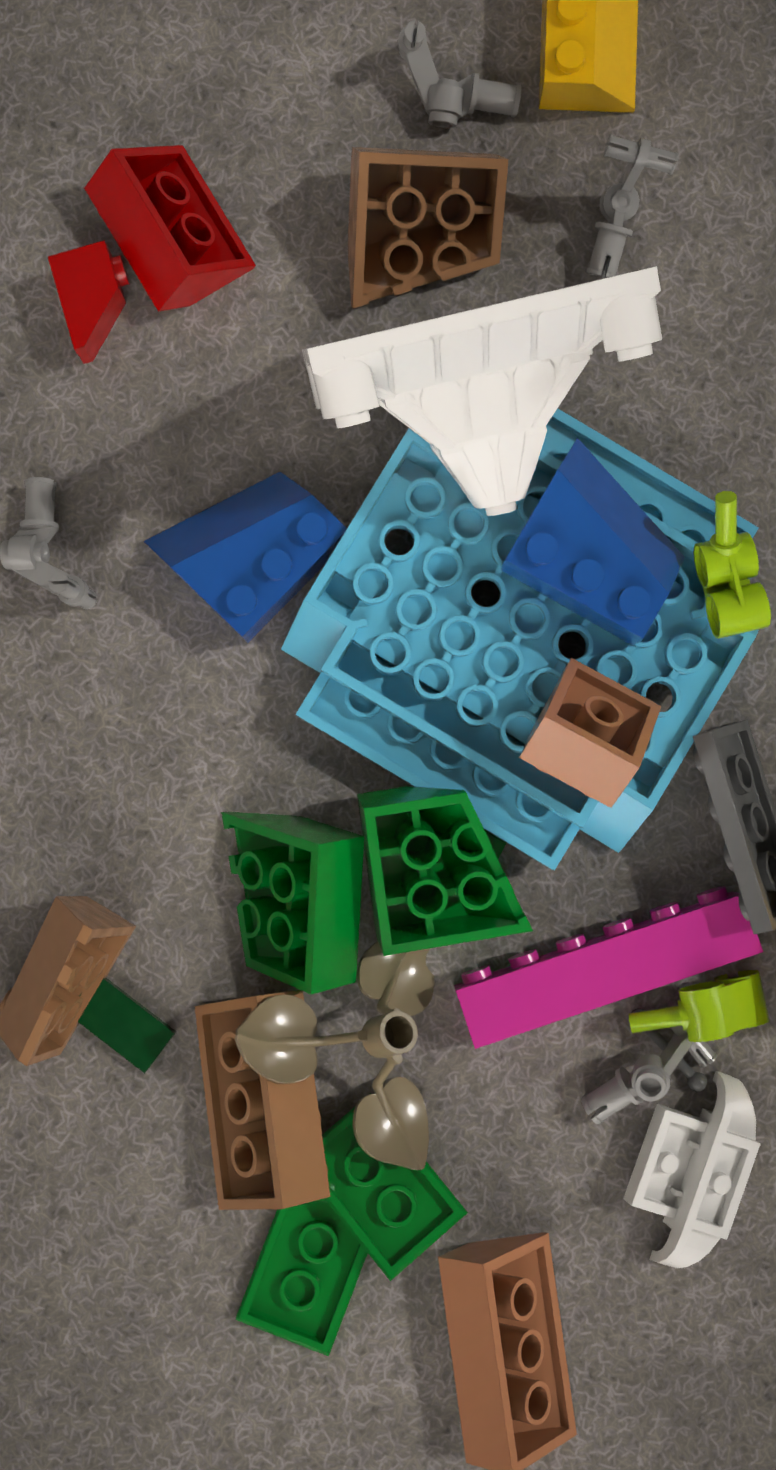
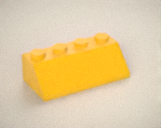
M542 0L539 109L634 113L638 0Z

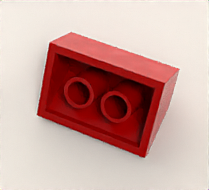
M183 145L111 149L84 187L100 217L105 222L158 312L189 307L251 271L256 266Z

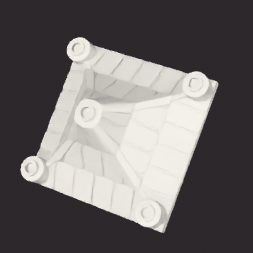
M657 266L303 349V357L316 409H321L323 419L335 418L337 428H344L371 421L369 410L380 405L430 444L431 450L461 487L474 508H485L487 516L512 512L517 509L516 501L524 499L527 494L547 433L546 425L590 360L589 355L593 354L592 349L603 340L605 353L617 351L618 361L620 362L653 354L651 343L662 340L655 296L661 291Z

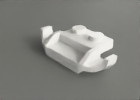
M716 1071L713 1077L717 1087V1099L713 1111L702 1108L700 1117H696L660 1104L656 1105L623 1198L633 1207L664 1216L663 1222L671 1228L668 1240L661 1250H652L649 1260L674 1268H684L699 1262L710 1253L720 1238L727 1240L761 1144L756 1141V1117L746 1088L739 1079Z

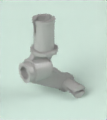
M412 20L401 30L397 40L399 54L408 64L425 111L429 115L428 124L434 127L456 128L457 120L466 114H473L474 110L504 114L514 118L517 116L521 98V84L513 85L479 79V73H473L459 82L447 78L439 79L427 44L425 26L420 21H418L416 26L414 25L415 20Z
M613 134L609 135L606 143L609 146L604 150V157H611L629 163L619 183L607 188L600 198V211L608 222L595 223V228L599 231L589 267L586 270L587 274L599 275L601 278L617 276L626 238L632 237L633 234L632 230L623 227V221L632 218L639 208L640 199L634 185L644 167L672 175L676 168V164L672 163L678 161V152L674 153L651 146V140L640 138L638 142L613 136Z
M44 477L25 479L24 520L19 523V531L9 540H4L0 545V560L3 567L7 570L12 569L17 574L57 595L62 602L69 606H79L86 610L92 609L97 603V600L93 598H96L97 595L93 590L89 589L87 583L77 576H72L48 564L50 558L48 543L55 533L59 531L58 523L54 522L57 482Z
M673 999L668 1001V1006L665 1003L661 1008L678 1006V1004ZM682 1026L670 1027L674 1031L673 1037L660 1056L647 1054L640 1057L635 1062L630 1073L623 1067L616 1069L615 1077L581 1097L582 1105L588 1115L593 1111L596 1112L591 1117V1120L600 1125L605 1119L631 1103L639 1105L644 1100L653 1102L663 1098L669 1091L672 1072L687 1051L691 1053L700 1068L706 1067L707 1061L711 1064L717 1058L716 1052L711 1049L707 1042H690L687 1031L683 1030Z

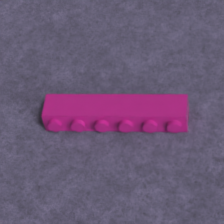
M725 886L713 888L696 895L699 903L680 909L678 902H673L650 910L652 919L634 925L631 918L617 920L602 927L604 935L589 940L585 939L584 934L573 935L555 943L557 951L538 956L536 949L529 950L508 958L509 967L491 972L490 966L485 965L462 973L463 982L455 984L454 988L475 1049L762 953L763 949L758 935L753 934L750 921H747L741 913L738 900L739 893L733 891L727 893Z

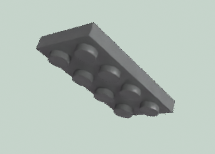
M748 719L694 735L695 747L693 749V757L697 769L701 774L705 775L710 791L708 798L710 813L713 819L720 824L725 840L723 847L725 862L728 868L735 872L740 889L738 900L741 913L747 921H750L753 934H759L776 929V809Z

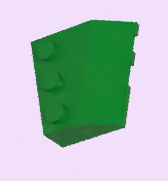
M405 786L357 794L362 836H364V851L375 932L383 956L533 931L465 790Z
M221 812L224 829H235L238 854L228 857L231 874L239 875L245 891L246 899L238 904L237 913L246 966L310 995L355 983L357 977L364 836L302 816Z

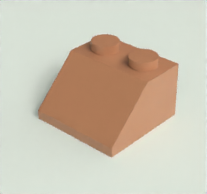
M571 658L533 726L519 758L535 766L538 770L548 773L581 791L584 795L612 808L641 766L662 706Z

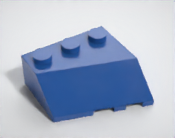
M577 438L507 555L501 571L634 646L644 638L664 604L685 557Z
M278 472L143 542L249 643L327 563L347 528L310 492L282 472Z

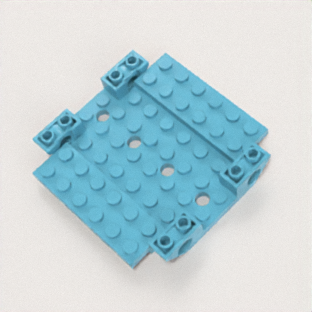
M557 408L546 425L547 433L525 498L516 501L517 509L512 512L487 516L485 508H474L461 487L431 450L430 444L408 428L303 600L281 648L285 653L320 673L295 715L414 787L465 790L485 830L553 871L557 868L579 830L619 853L654 810L694 742L693 736L698 735L759 631L758 629L717 639L710 628L703 586L699 581L695 568L694 546L696 543L709 541L711 536L715 534V501ZM577 438L685 557L664 604L644 638L634 646L501 571L507 555ZM737 515V533L748 532L753 539L759 527ZM395 529L408 531L414 539L413 548L404 555H395L388 551L385 546L386 536ZM482 580L493 582L500 591L499 601L491 607H482L476 604L471 596V588L475 583ZM566 632L580 634L586 643L584 655L575 660L645 698L648 688L654 683L667 686L672 693L671 706L665 712H659L639 770L612 808L584 795L581 791L548 773L538 770L535 766L519 758L533 726L570 660L561 654L558 647L560 636Z

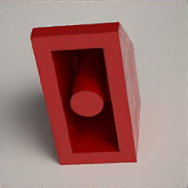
M105 240L47 256L74 350L84 364L94 361L126 304L122 287L130 285L121 255L113 257Z

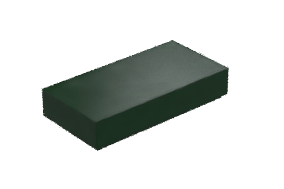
M103 978L78 1020V1023L144 1074L177 1032L107 978Z

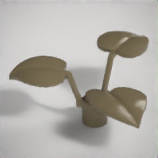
M377 941L365 951L360 959L357 970V983L360 991L365 996L373 1000H379L377 1011L382 1015L370 1018L364 1024L362 1030L314 1037L317 1030V1018L312 1008L296 996L277 995L264 1000L252 1010L236 1029L235 1042L241 1056L251 1069L270 1081L282 1084L300 1082L313 1075L317 1068L315 1047L362 1042L365 1050L371 1056L386 1058V1062L372 1082L375 1094L362 1097L355 1107L353 1114L354 1135L362 1150L372 1158L412 1170H422L425 1167L429 1146L428 1117L423 1097L418 1088L405 1077H395L388 1080L384 1085L383 1083L394 1066L402 1063L403 1058L401 1054L409 1052L416 1044L418 1030L411 1016L421 1013L432 999L435 985L434 975L426 966V956L430 949L383 956Z

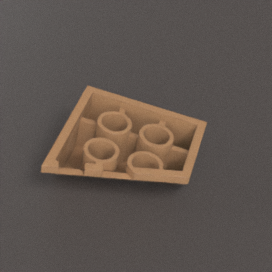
M352 147L348 224V265L352 309L367 305L369 301L392 294L396 296L412 291V288L442 279L444 281L499 264L509 159L497 154Z
M87 896L55 897L13 988L8 991L0 1003V1037L19 1062L29 1066L62 1053L79 1024V1018L103 978L107 977L136 928L134 924Z

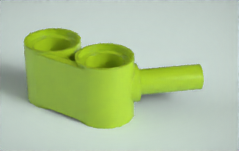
M732 491L719 492L715 496V534L711 536L709 541L696 543L694 546L695 568L699 581L703 586L707 618L712 633L717 639L767 628L771 623V610L764 587L760 582L750 583V578L757 577L759 561L751 535L748 532L737 533V495Z
M744 970L738 972L739 977L728 979L727 974L715 977V981L682 987L678 990L680 997L678 1006L629 1013L632 1033L682 1026L683 1030L687 1031L690 1042H707L729 1037L734 1032L742 1029L764 1025L770 1019L760 972L758 970Z

